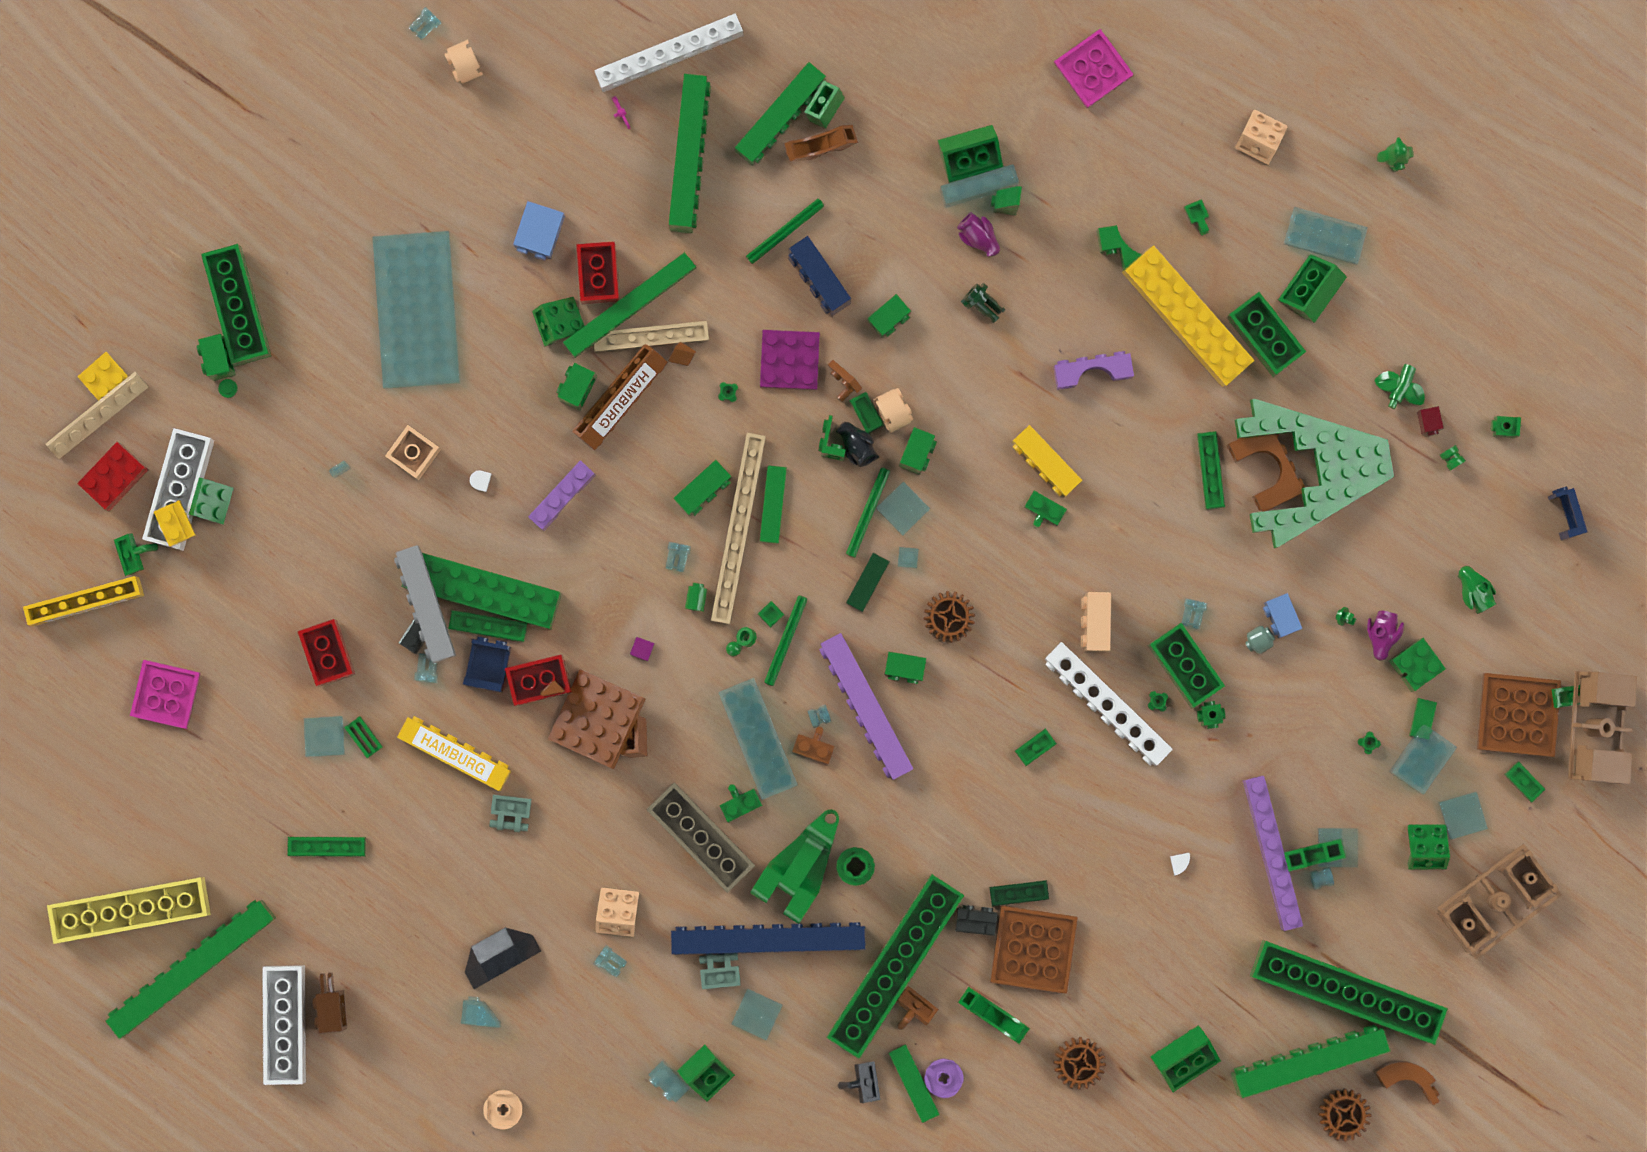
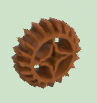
M946 591V597L944 598L943 594L939 593V600L933 596L932 600L935 603L934 605L930 602L927 603L931 610L925 609L924 613L929 614V616L923 618L925 621L930 620V623L925 625L926 628L931 626L933 628L929 631V634L937 632L936 640L942 635V642H945L946 637H949L950 643H953L954 636L957 641H960L959 634L966 637L967 634L964 630L972 631L968 624H975V621L969 620L970 617H975V613L969 614V611L973 610L974 607L970 606L967 608L966 606L970 600L967 599L965 602H962L961 600L964 598V595L961 594L958 599L956 598L957 592H954L953 597H950L949 591ZM950 601L947 611L935 610L939 604ZM956 603L964 610L965 618L955 613ZM952 607V616L957 619H954V621L951 619L947 627V618L942 615L948 614ZM933 616L944 621L943 631L936 626ZM952 623H964L960 630L949 633Z
M1082 1037L1078 1038V1043H1076L1074 1038H1071V1045L1064 1041L1066 1048L1058 1047L1062 1054L1055 1053V1056L1060 1058V1060H1054L1053 1063L1060 1067H1056L1054 1071L1062 1072L1057 1077L1058 1079L1065 1077L1062 1082L1064 1085L1070 1081V1088H1073L1076 1083L1078 1090L1081 1089V1084H1084L1085 1089H1088L1087 1082L1094 1086V1078L1099 1081L1101 1080L1097 1075L1098 1072L1101 1074L1105 1073L1104 1070L1100 1069V1066H1106L1105 1062H1100L1101 1059L1105 1058V1055L1098 1056L1102 1049L1097 1048L1094 1050L1097 1045L1096 1042L1089 1046V1038L1085 1040V1043H1083ZM1082 1047L1076 1057L1067 1056L1072 1049ZM1087 1050L1093 1053L1095 1066L1086 1061ZM1080 1058H1083L1082 1062L1087 1066H1080L1078 1069L1076 1068L1077 1065L1070 1061H1079ZM1064 1061L1073 1065L1072 1077L1066 1073ZM1083 1070L1093 1071L1088 1077L1077 1079Z
M1343 1088L1342 1094L1336 1089L1335 1097L1332 1093L1328 1094L1331 1098L1330 1101L1326 1098L1323 1099L1327 1103L1326 1107L1323 1105L1319 1106V1108L1324 1110V1113L1320 1112L1318 1116L1325 1118L1319 1122L1320 1124H1327L1323 1127L1324 1131L1331 1129L1328 1133L1330 1137L1335 1134V1139L1339 1140L1342 1135L1343 1141L1346 1142L1349 1135V1138L1353 1141L1355 1140L1354 1134L1358 1137L1362 1136L1359 1132L1360 1129L1364 1132L1367 1131L1363 1127L1364 1123L1370 1125V1122L1365 1120L1366 1117H1371L1370 1113H1365V1111L1370 1109V1106H1363L1367 1100H1360L1362 1096L1360 1093L1354 1097L1355 1091L1352 1089L1349 1094L1346 1088ZM1343 1099L1352 1100L1345 1107H1339L1335 1104ZM1356 1104L1360 1112L1358 1121L1353 1116ZM1331 1109L1337 1114L1334 1125H1332L1330 1120ZM1338 1109H1339L1340 1111H1342V1112H1343V1111H1344V1112H1347V1111H1348V1112H1349V1113H1347V1114L1349 1115L1348 1117H1350V1118L1352 1119V1121L1349 1120L1348 1118H1347V1119H1346V1118H1342V1119H1341V1117H1343V1116H1342L1341 1113L1338 1111ZM1345 1123H1351L1354 1125V1127L1349 1130H1338L1340 1126H1343Z

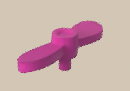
M616 96L612 97L618 109L617 113L613 114L614 117H622L626 127L630 129L631 127L625 117L627 115L625 109L621 108Z

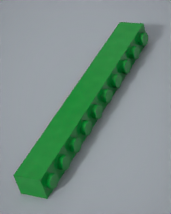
M252 901L246 906L248 910L243 914L238 912L231 918L232 922L229 925L223 924L215 930L217 932L216 935L212 938L208 936L200 942L202 946L198 949L192 948L185 954L186 958L181 962L178 959L169 966L171 970L166 974L161 972L157 975L152 985L146 984L138 990L140 992L139 995L135 998L131 996L123 1002L125 1006L119 1010L118 1008L112 1010L105 1022L118 1039L129 1034L274 921L276 917L264 901Z

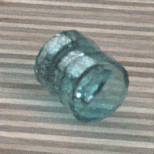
M822 705L816 710H807L813 728L819 727L822 723H831L826 705Z
M1330 867L1323 868L1320 872L1317 870L1310 871L1314 890L1321 889L1322 885L1327 887L1334 886Z

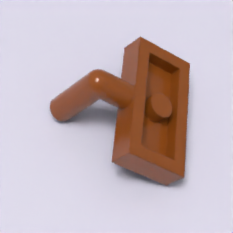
M832 360L828 364L832 370L830 374L837 381L841 379V383L845 387L837 396L839 401L843 402L853 391L858 393L862 389L857 380L837 362Z
M817 727L813 739L798 734L792 752L829 764L835 746L820 741L823 728Z
M907 986L896 1001V1003L908 1011L905 1017L897 1024V1027L900 1030L904 1029L913 1017L927 1026L939 1009L910 986Z

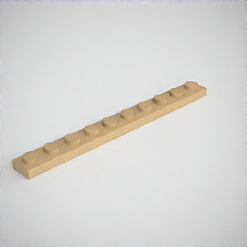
M747 433L711 621L730 624L765 444L766 436L752 433Z

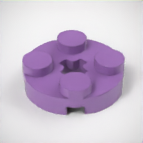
M945 1058L933 1061L927 1067L925 1073V1084L928 1090L941 1098H949L957 1094L963 1083V1072L959 1065L953 1060ZM941 1073L949 1075L945 1084L943 1081L938 1080L941 1077Z

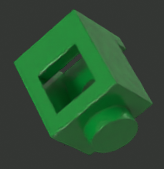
M1496 416L1491 421V431H1493L1494 437L1517 438L1520 436L1521 417ZM1508 423L1509 429H1505L1503 424Z

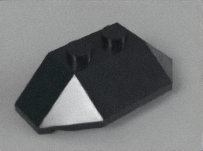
M505 927L471 946L465 974L473 989H476L540 953L541 949L533 934Z

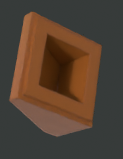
M679 342L668 361L689 366L696 351Z
M552 681L540 693L544 697L563 693L565 690L556 681Z

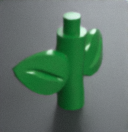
M1404 364L1400 376L1393 371H1387L1375 378L1374 382L1381 390L1391 393L1388 398L1390 400L1389 408L1395 409L1397 404H1401L1403 398L1413 405L1424 404L1425 394L1423 388L1419 384L1412 382L1416 372L1415 367Z

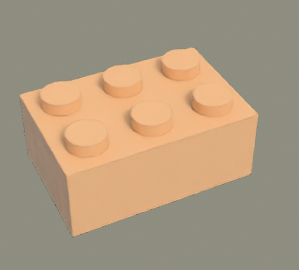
M1087 592L1085 597L1081 598V609H1084V616L1081 617V628H1084V635L1081 636L1080 640L1081 648H1084V652L1110 651L1111 593Z

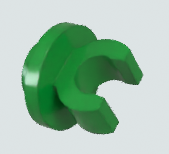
M1347 607L1339 609L1336 614L1337 624L1343 626L1345 623L1354 626L1357 620Z

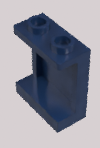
M1566 486L1552 491L1553 495L1548 496V499L1560 498L1569 530L1559 533L1560 539L1565 540L1587 533L1575 489L1568 490Z
M477 637V640L472 639V647L463 685L502 692L506 676L505 668L508 666L511 647L507 646V642L496 640L494 644L489 643L488 638Z

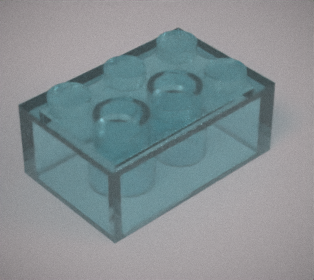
M1421 725L1389 772L1418 793L1425 794L1457 747L1428 726Z

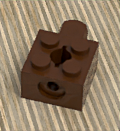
M331 972L327 975V992L325 973H320L321 992L315 994L316 998H313V1008L317 1010V1017L314 1019L315 1029H318L319 1033L344 1031L347 1029L344 990L335 991L334 977Z

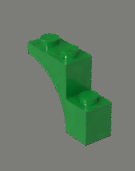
M1117 225L1098 228L1097 237L1100 253L1113 255L1117 254V250H1119L1123 271L1142 255L1131 249L1124 242Z
M970 987L967 988L958 1002L1018 1044L1021 1043L1030 1029Z

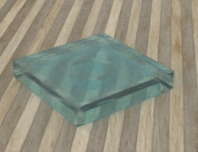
M905 482L901 483L876 508L902 536L930 510Z
M343 716L304 718L305 757L345 755Z
M1477 792L1439 802L1450 840L1488 829Z
M1318 828V844L1342 838L1347 854L1346 858L1320 863L1318 867H1358V829Z
M747 989L731 1024L767 1040L783 1004Z

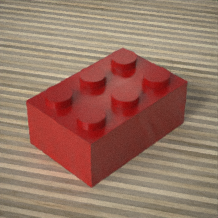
M615 241L576 244L581 304L618 302L620 297Z
M116 442L77 484L101 507L110 512L149 469L121 443Z
M336 619L297 631L317 687L355 675Z
M562 654L505 668L514 706L571 693ZM552 681H556L565 690L563 693L544 697L540 693Z

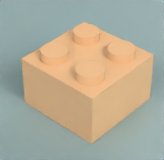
M407 425L385 456L417 480H420L441 449Z

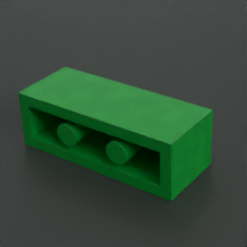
M715 460L673 499L689 517L692 514L696 516L703 509L701 506L706 501L710 503L716 498L717 495L715 493L720 488L724 490L731 484L729 480L732 477Z

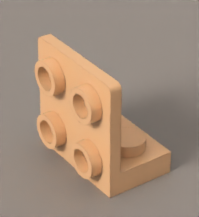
M1253 110L1235 148L1269 165L1286 132L1287 125L1257 110Z
M601 888L596 917V933L634 937L639 892Z

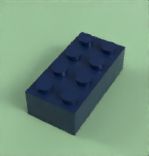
M806 236L789 248L788 260L794 268L796 266L799 268V276L804 283L808 282L810 284V292L815 299L819 297L821 300L820 306L826 315L830 313L831 316H834L851 304V297L809 236Z

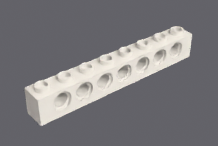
M735 13L594 71L602 92H605L742 37L743 30Z
M1062 642L1045 658L1047 661L1045 665L1052 672L1056 670L1061 675L1059 679L1064 684L1073 686L1075 688L1073 692L1080 699L1084 697L1088 701L1087 706L1092 711H1098L1102 714L1101 719L1108 726L1112 724L1116 728L1114 732L1122 739L1125 737L1130 742L1128 745L1136 753L1140 751L1144 755L1142 759L1151 766L1153 764L1157 766L1173 750ZM1062 660L1070 662L1071 666L1068 671L1061 669L1060 663ZM1077 673L1084 676L1082 684H1077L1074 680V676ZM1090 687H1096L1098 690V695L1095 698L1090 697L1088 694ZM1104 700H1109L1112 703L1111 710L1105 711L1102 708ZM1122 713L1125 715L1126 721L1124 724L1117 723V714ZM1132 727H1137L1140 731L1137 738L1130 735ZM1146 740L1153 742L1154 747L1151 751H1147L1144 748Z

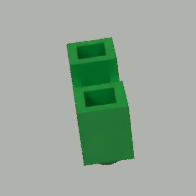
M1342 838L1284 852L1288 871L1347 857Z

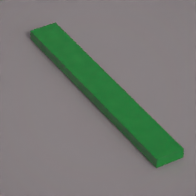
M684 252L563 342L564 346L574 358L578 357L694 271L696 265Z

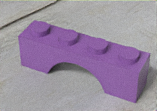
M1125 351L1115 352L1114 356L1107 357L1106 354L1096 355L1095 359L1090 360L1087 357L1077 358L1076 362L1069 363V360L1058 361V365L1053 367L1057 390L1076 387L1079 377L1090 369L1105 371L1113 381L1134 377L1131 354H1125Z
M579 461L528 517L540 529L545 531L569 501L596 476L595 473L582 461Z

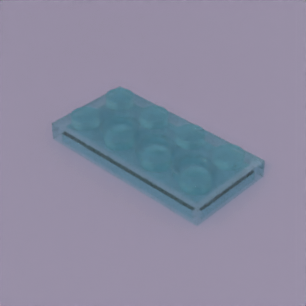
M1294 207L1284 245L1357 265L1368 227Z

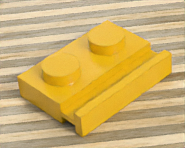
M180 500L154 511L169 547L196 536Z

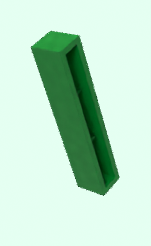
M808 62L737 144L735 152L752 166L755 162L757 164L760 163L765 156L763 153L767 148L771 149L777 143L776 138L779 134L783 135L790 126L788 124L791 120L795 121L802 112L800 110L803 106L809 105L822 82L826 81V75Z

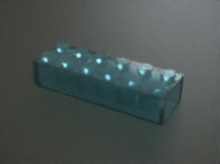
M752 678L718 692L761 799H766L797 786L798 784L755 679Z

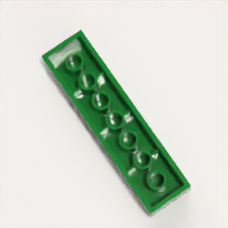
M684 74L668 224L670 231L693 233V228L697 229L698 217L695 214V209L699 210L700 198L697 195V191H701L702 180L699 172H703V157H701V153L705 152V138L702 137L703 134L706 135L707 119L704 118L709 114V101L706 98L711 95V82H708L707 76Z
M422 553L437 598L549 630L552 629L562 595L561 592Z
M1369 1025L1363 1027L1361 1032L1354 1030L1345 1033V1037L1337 1038V1036L1326 1039L1327 1043L1319 1044V1042L1307 1045L1308 1049L1296 1048L1290 1050L1288 1055L1277 1054L1271 1056L1269 1061L1262 1059L1253 1062V1066L1245 1067V1065L1234 1068L1235 1072L1230 1073L1236 1093L1241 1098L1249 1097L1391 1052L1384 1029Z

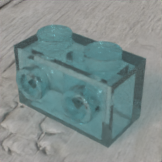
M664 1060L648 1074L651 1077L649 1081L656 1088L660 1086L664 1090L662 1094L670 1102L673 1100L676 1103L690 1088Z

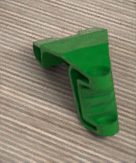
M828 809L806 827L799 837L769 862L750 894L767 903L774 890L779 888L793 897L783 915L800 924L820 891L839 823L838 813L833 809ZM828 814H833L836 817V821L829 824L825 821V817Z

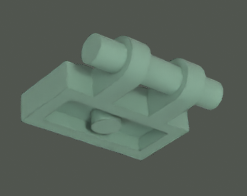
M493 795L491 814L498 815V820H490L489 827L497 828V830L501 831L509 829L518 833L520 831L528 832L529 824L521 823L522 818H530L532 799ZM514 816L515 822L504 821V817Z
M710 953L706 954V956H699V963H707L708 969L700 970L702 989L741 986L739 966L731 967V961L738 960V953L716 955ZM725 961V967L714 968V962Z

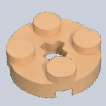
M498 1090L486 1100L483 1109L484 1116L494 1128L509 1129L520 1120L523 1113V1105L517 1094L509 1090ZM502 1104H505V1107L509 1109V1111L505 1112V1115H501V1111H498Z

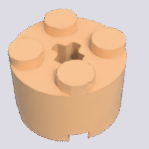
M468 40L447 48L448 52L445 53L449 65L453 63L455 68L453 75L456 81H461L462 84L483 75L482 71H477L480 66L472 48H467L466 44H469Z
M898 388L892 389L873 399L875 407H879L878 414L890 433L913 421L912 412L908 404H904L903 396Z

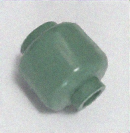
M1258 626L1247 633L1248 641L1245 643L1251 652L1255 651L1258 654H1262L1273 647L1275 637L1268 627Z

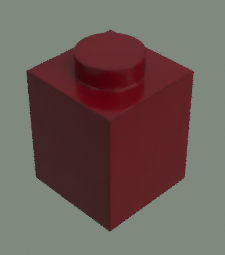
M1439 406L1422 409L1417 412L1421 434L1427 433L1428 436H1434L1444 429Z

